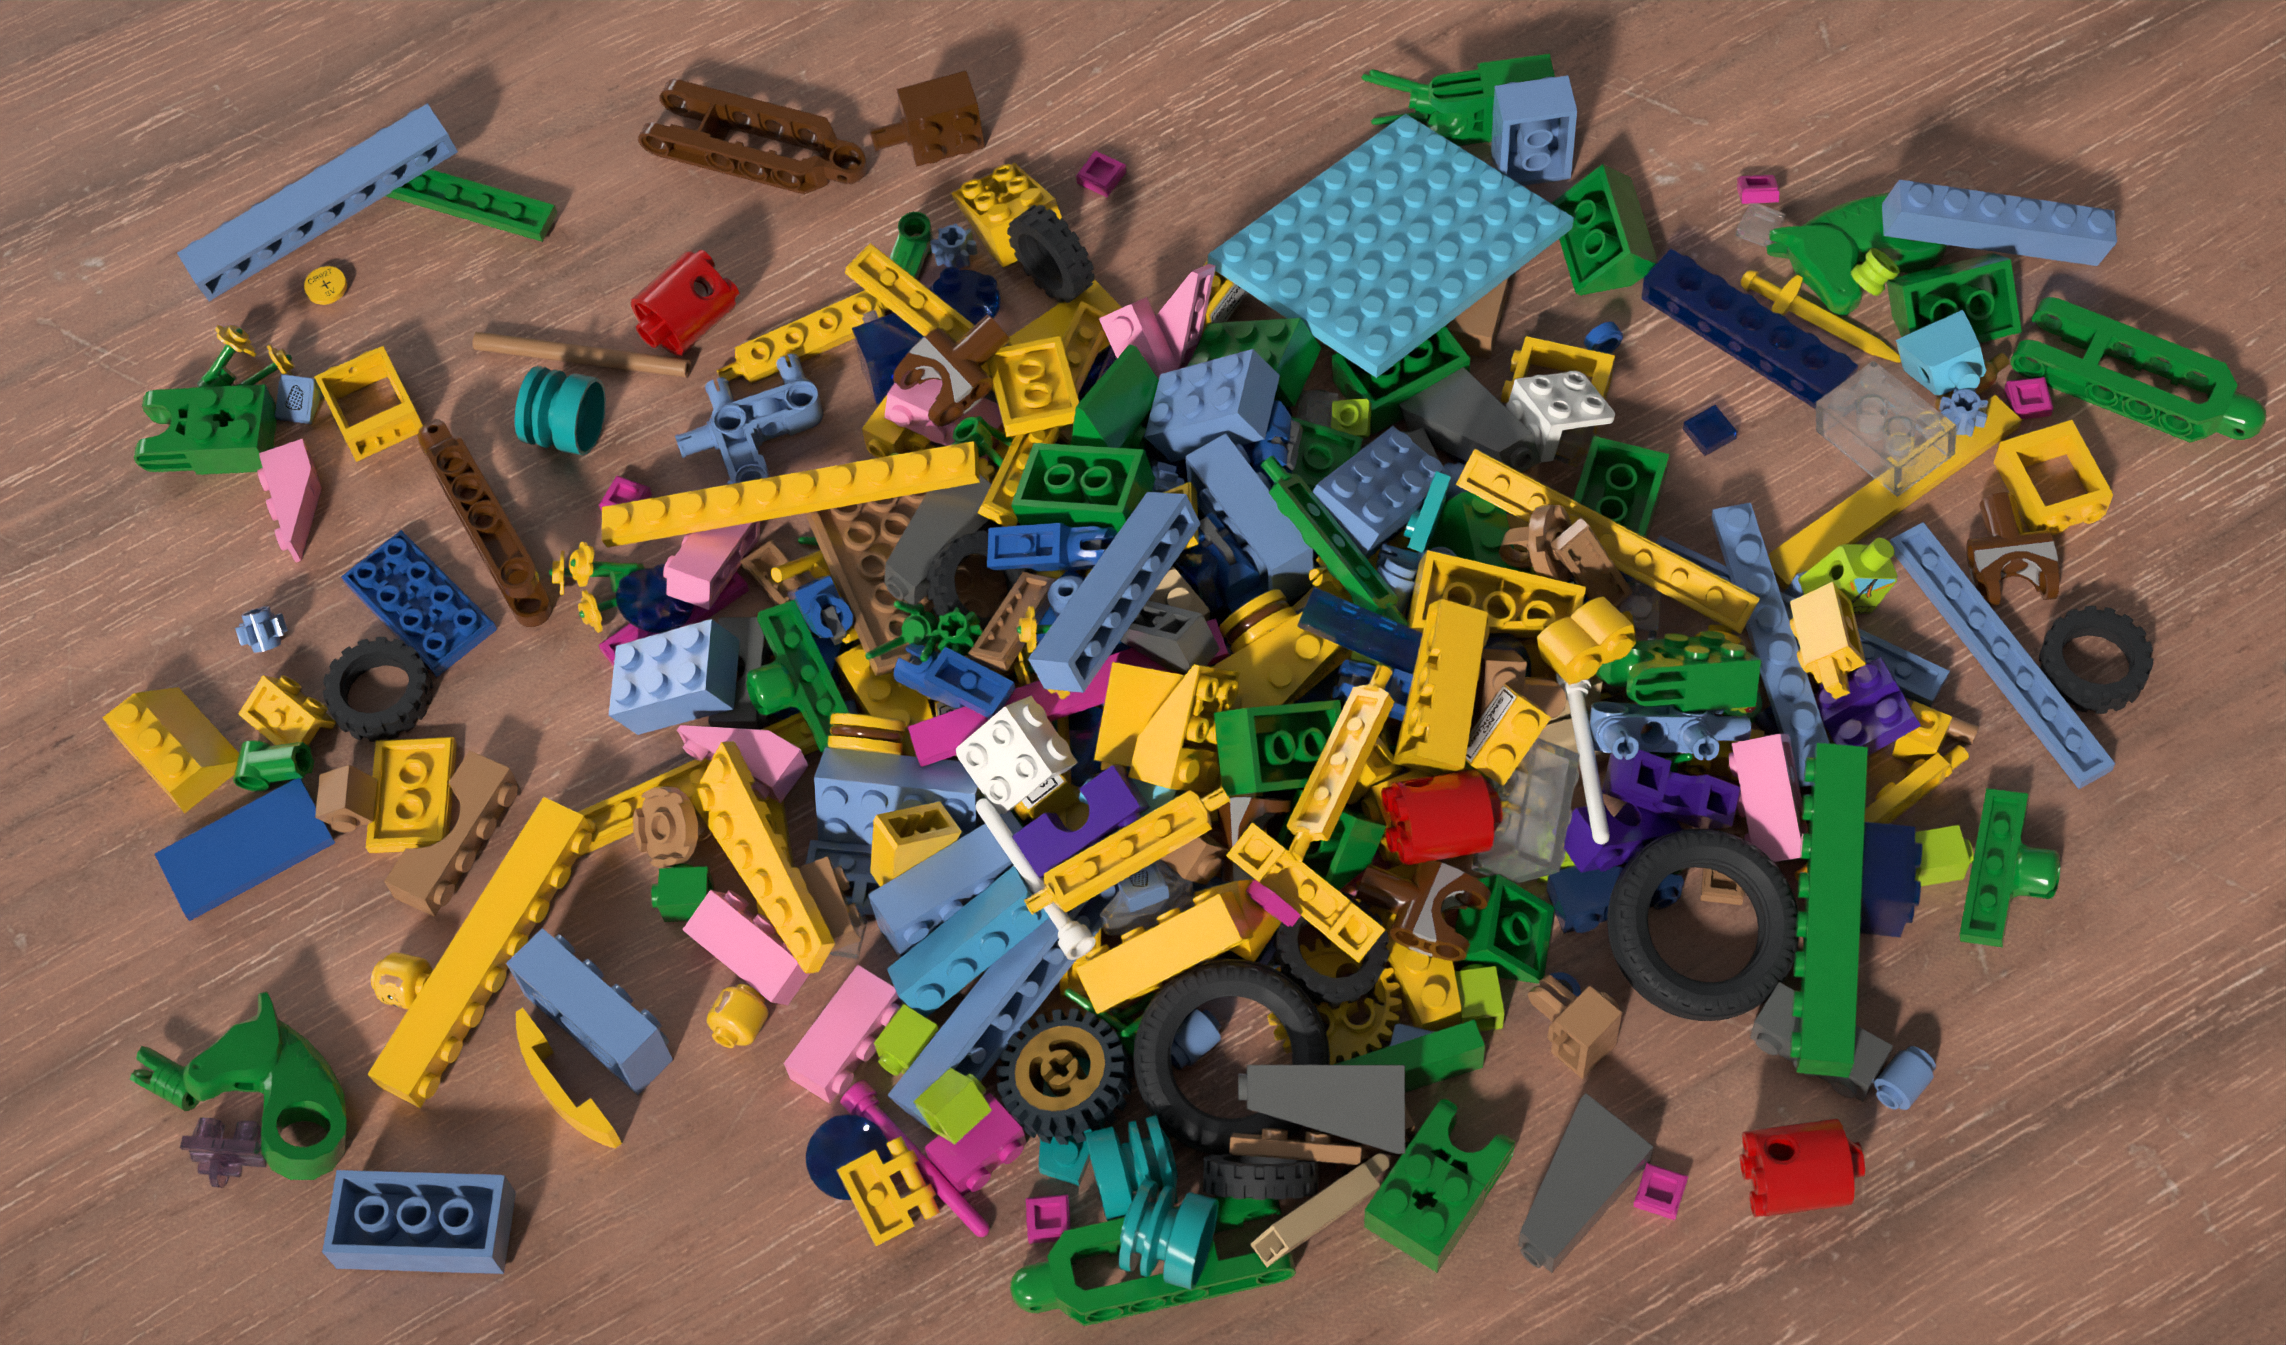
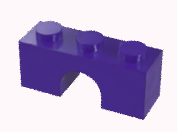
M1638 749L1634 758L1628 760L1624 756L1621 760L1617 759L1613 753L1610 754L1602 788L1603 794L1698 829L1714 830L1732 827L1740 792L1739 786L1707 774L1688 776L1671 772L1672 761Z
M1112 765L1079 788L1089 805L1088 820L1079 830L1072 831L1062 823L1057 813L1045 812L1012 836L1039 878H1044V873L1102 841L1118 829H1123L1142 818L1141 813L1150 808L1133 780L1128 777L1129 774L1123 766Z
M1626 803L1615 816L1610 813L1604 804L1610 834L1609 840L1605 844H1597L1593 840L1587 806L1575 808L1555 831L1554 835L1580 873L1597 869L1604 872L1614 866L1627 864L1638 851L1657 838L1683 829L1674 819L1630 803Z

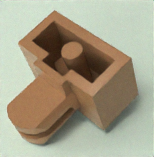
M1482 649L1481 671L1477 682L1470 732L1504 684L1536 704L1551 718L1558 717L1564 710L1566 694L1563 688L1551 678L1525 677L1527 662L1515 650Z
M1545 975L1540 980L1539 986H1534L1529 991L1528 998L1531 1004L1552 1021L1549 1025L1547 1037L1552 1042L1551 1053L1580 1078L1584 1079L1617 1044L1622 1016L1617 1002L1604 992L1599 994L1590 985L1576 997L1551 975Z

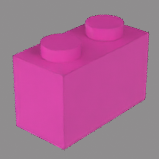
M991 1093L986 1095L984 1099L992 1111L955 1145L938 1135L925 1146L929 1161L962 1196L970 1190L975 1192L981 1189L991 1178L990 1173L1002 1163L1007 1165L1013 1162L1022 1153L1023 1146L1026 1144L1023 1128Z

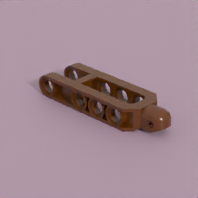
M671 79L666 83L659 96V100L668 111L676 115L702 121L698 130L671 124L669 127L650 122L644 124L638 136L640 146L653 155L804 195L827 186L830 180L843 184H854L861 181L866 175L867 162L862 149L852 142L837 139L827 117L678 79ZM730 129L818 151L821 157L814 155L807 159L803 158L800 161L777 155V152L774 150L766 152L746 147L743 142L736 141V143H731L724 140Z
M434 419L424 424L418 431L420 448L514 617L521 625L526 627L542 625L551 616V601L539 580L537 569L464 441L459 435L452 436L446 424L439 419ZM467 488L477 490L476 496L470 499L461 498L460 493ZM489 515L493 517V521L489 526L480 527L476 525L477 519L481 516ZM538 599L541 601V606L535 612L525 613L521 610L522 605L527 600Z

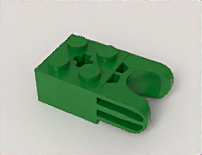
M1550 54L1477 63V70L1441 74L1434 77L1428 87V96L1430 103L1437 111L1432 113L1427 127L1457 146L1492 142L1495 86L1505 85L1510 82L1519 83L1539 80L1545 77H1555Z
M265 384L150 390L143 396L142 408L145 414L155 423L170 425L160 435L143 438L138 441L135 447L134 461L146 471H195L196 475L257 472V470L263 468L259 453L273 449L277 423L275 418L276 404Z
M1704 631L1701 632L1700 637H1688L1672 633L1666 634L1664 639L1636 641V644L1625 657L1602 664L1596 674L1601 680L1611 686L1627 687L1628 697L1642 706L1673 705L1682 712L1756 707L1761 659L1747 652L1745 646L1725 639V635L1720 632Z
M1441 1099L1406 1148L1405 1153L1402 1154L1364 1210L1365 1228L1436 1273L1439 1272L1483 1206L1484 1200L1510 1163L1516 1143L1515 1140L1507 1135L1497 1134L1480 1151L1469 1153L1457 1149L1452 1145L1449 1136L1457 1123L1456 1113L1458 1109L1457 1105L1448 1099ZM1421 1203H1426L1431 1205L1432 1207L1426 1205L1422 1210H1420L1417 1208V1205Z

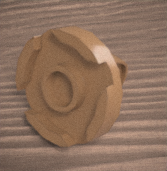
M1550 504L1540 505L1532 513L1529 527L1508 530L1504 535L1499 550L1501 559L1508 565L1516 568L1533 567L1537 576L1568 582L1571 575L1550 545L1552 541L1572 525L1564 507ZM1510 544L1522 545L1527 548L1528 552L1516 551L1511 548Z
M654 787L644 792L641 798L646 799L643 801L642 808L635 809L633 815V832L637 847L640 852H647L650 858L653 859L649 863L655 867L669 868L687 862L694 853L697 841L707 839L712 833L687 795L676 787Z

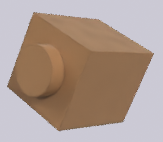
M351 765L320 774L315 818L331 825L332 829L339 832H351L357 827L372 823L377 779Z
M1204 833L1162 857L1160 860L1184 879L1207 885L1210 879L1219 872L1222 860L1227 854L1228 849L1207 833Z

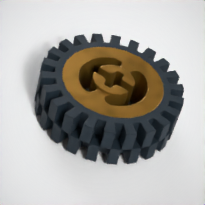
M1071 1008L1069 1017H1066L1061 1009L1052 1010L1053 1020L1048 1021L1044 1014L1036 1016L1035 1018L1039 1026L1033 1030L1027 1022L1023 1024L1020 1029L1024 1037L1021 1040L1015 1035L1010 1037L1007 1042L1012 1048V1052L1002 1050L999 1058L1004 1066H997L996 1072L997 1077L1001 1081L997 1083L998 1092L1002 1096L1001 1100L1011 1116L1024 1128L1028 1135L1033 1138L1038 1135L1042 1142L1051 1144L1052 1138L1055 1137L1059 1145H1069V1136L1073 1135L1077 1143L1086 1141L1084 1131L1091 1129V1131L1100 1130L1101 1127L1098 1123L1103 1119L1112 1125L1117 1120L1113 1109L1124 1110L1127 1102L1123 1094L1131 1095L1133 1087L1128 1079L1133 1078V1069L1129 1064L1131 1060L1115 1031H1112L1109 1024L1103 1019L1099 1022L1095 1014L1087 1011L1085 1017H1083L1079 1009ZM1073 1056H1081L1090 1060L1091 1067L1088 1076H1086L1077 1059L1073 1058ZM1042 1076L1057 1097H1048L1040 1093L1039 1085Z

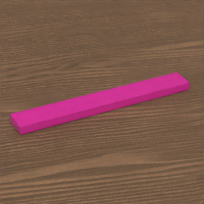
M1216 619L1209 620L1206 623L1220 647V651L1212 658L1207 667L1229 657ZM1133 648L1110 655L1084 693L1070 691V695L1062 700L1057 692L1051 694L1047 689H1044L1039 680L1016 688L1005 706L1032 696L1035 702L1045 710L1047 719L1051 722L1103 704L1105 702L1112 662L1181 675L1185 674L1167 670ZM962 707L908 726L920 766L924 767L955 756L957 747L990 719L967 707Z

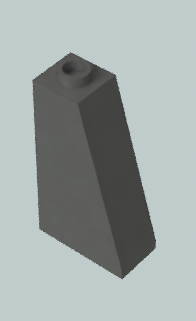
M1464 367L1399 404L1408 431L1412 432L1424 428L1432 446L1468 462L1474 449H1477L1521 473L1541 462L1532 432Z
M981 475L980 483L927 492L885 565V585L895 598L899 600L904 599L910 604L917 605L927 596V589L930 588L927 574L928 570L934 566L931 563L932 559L943 550L942 547L945 544L968 533L987 531L988 534V528L1002 526L978 514L991 486V483ZM971 554L963 557V559L959 562L958 566L963 561H965Z
M1247 1065V1074H1238V1100H1247V1109L1392 1153H1405V1065Z
M1587 1093L1584 1094L1577 1105L1520 1230L1518 1246L1522 1248L1520 1252L1523 1257L1537 1268L1544 1266L1551 1273L1554 1272L1645 1169L1646 1163H1650L1654 1148Z

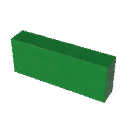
M1474 1019L1333 1065H1405L1406 1093L1483 1068L1485 1044Z

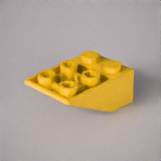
M1016 163L1001 165L992 174L981 179L967 181L960 189L951 193L989 254L1002 267L1018 261L1014 255L1016 251L1009 243L1011 236L1007 233L1011 221L1033 205H1036V207L1043 205L1046 210L1051 209L1054 211L1057 218H1062L1056 199Z
M1194 664L1138 735L1128 777L1169 789L1211 793L1213 784L1217 781L1220 771L1214 713L1231 710L1232 704L1238 696L1240 672Z

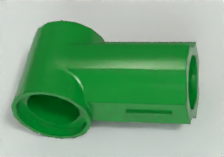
M913 211L906 213L898 222L899 234L890 259L915 279H918L926 256L932 252L930 242L934 238L929 218L921 212ZM914 234H921L920 236L911 237Z
M245 741L241 745L233 783L242 789L259 792L267 790L270 782L304 778L306 774L312 773L314 767L311 748L304 742L272 746L262 741Z

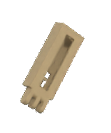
M1384 1154L1375 1155L1273 1224L1250 1245L1265 1266L1269 1267L1353 1209L1378 1189L1380 1184L1375 1178L1389 1167V1159Z

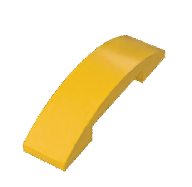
M1252 822L1226 856L1258 882L1275 892L1302 917L1359 963L1386 929L1305 863L1298 862V860L1296 862L1286 856L1288 850Z
M523 1007L516 1011L517 1038L523 1058L534 1080L551 1106L567 1123L590 1139L612 1148L620 1146L622 1142L614 1128L591 1098L576 1108L542 1062L554 1053L547 1039Z

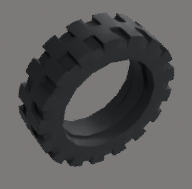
M1033 205L1009 223L1010 227L1007 229V233L1011 236L1009 243L1016 251L1014 253L1016 259L1023 264V270L1028 277L1031 275L1034 279V284L1039 289L1043 288L1046 295L1053 299L1055 297L1060 303H1069L1093 285L1092 282L1095 280V274L1092 273V270L1094 268L1092 261L1087 258L1089 254L1086 248L1080 245V239L1074 231L1071 232L1068 228L1069 225L1062 218H1057L1054 211L1051 209L1046 210L1043 205H1038L1037 207Z
M987 531L968 533L948 542L942 547L943 550L932 559L931 563L934 566L928 570L927 581H930L927 595L929 600H933L935 607L932 609L937 618L940 615L944 616L947 613L954 612L955 607H958L964 616L970 613L962 605L956 593L954 577L957 566L963 557L975 553L984 556L988 555ZM1029 568L1002 570L1006 578L1007 595L1022 572L1034 574L1033 571H1029ZM977 616L980 620L979 626L984 631L992 617L983 618Z
M2085 606L2084 610L2078 611L2077 608L2068 611L2065 618L2060 616L2055 620L2051 630H2048L2040 651L2039 661H2041L2040 669L2065 701L2068 704L2077 706L2076 710L2087 713L2088 710H2095V714H2105L2109 709L2119 711L2125 708L2128 701L2133 703L2139 697L2153 667L2154 658H2151L2153 648L2150 641L2146 642V632L2141 626L2136 627L2132 623L2133 619L2126 614L2123 616L2115 614L2116 610L2105 607L2104 610H2097L2096 606ZM2087 635L2102 637L2115 643L2123 651L2129 663V672L2118 682L2109 684L2090 683L2076 676L2067 667L2063 657L2065 644L2074 638Z
M376 637V641L370 642L368 639L357 642L358 646L352 649L349 646L341 652L342 656L338 660L335 658L329 666L331 671L329 674H325L323 684L326 687V690H323V698L338 726L345 733L349 731L353 738L362 740L364 737L368 738L369 742L380 741V738L385 737L388 740L399 737L398 733L404 730L407 733L412 730L417 719H423L427 713L425 707L427 704L430 705L433 695L430 688H433V683L425 664L413 647L409 646L407 648L404 642L398 639H394L393 642L388 641L387 637ZM393 666L404 670L408 674L409 682L405 694L396 704L385 711L375 713L357 712L348 705L347 697L351 685L361 674L371 668Z
M1342 892L1344 896L1377 923L1383 924L1377 913L1373 915L1369 911L1370 906L1366 902L1361 900L1359 903L1352 899L1353 895ZM1300 916L1293 927H1288L1281 922L1273 947H1276L1274 953L1275 965H1280V972L1299 985L1314 1004L1320 1005L1321 1002H1328L1329 1006L1335 1007L1340 1006L1344 1001H1347L1348 1004L1359 1000L1361 995H1366L1381 976L1389 957V950L1386 949V945L1389 942L1387 931L1383 932L1364 956L1363 965L1356 973L1349 977L1332 978L1321 975L1309 967L1299 953V932L1310 922Z
M1232 1154L1208 1155V1157H1204L1203 1192L1219 1197L1232 1196L1237 1199L1253 1198L1257 1200H1265V1198H1273L1275 1200L1303 1198V1196H1314L1319 1193V1161Z

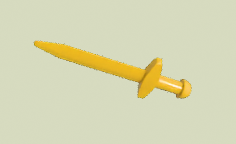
M1755 270L1746 271L1742 276L1740 283L1744 290L1748 292L1751 289L1774 301L1769 322L1777 323L1790 311L1870 355L1896 363L1901 362L1900 356L1879 338L1798 296L1803 277L1796 275L1782 289L1759 277V272Z

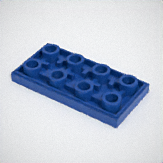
M402 530L341 576L344 583L399 640L404 642L407 648L411 646L416 650L425 666L436 678L497 630L494 622Z
M301 778L290 781L155 853L159 865L184 915L189 921L335 844L325 822L315 818L316 805Z

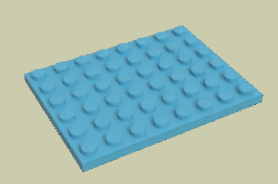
M1404 114L1210 252L1207 264L1215 265V271L1287 319L1301 318L1314 337L1377 378L1570 231L1573 226L1574 217L1506 175L1501 174L1495 168L1414 118Z

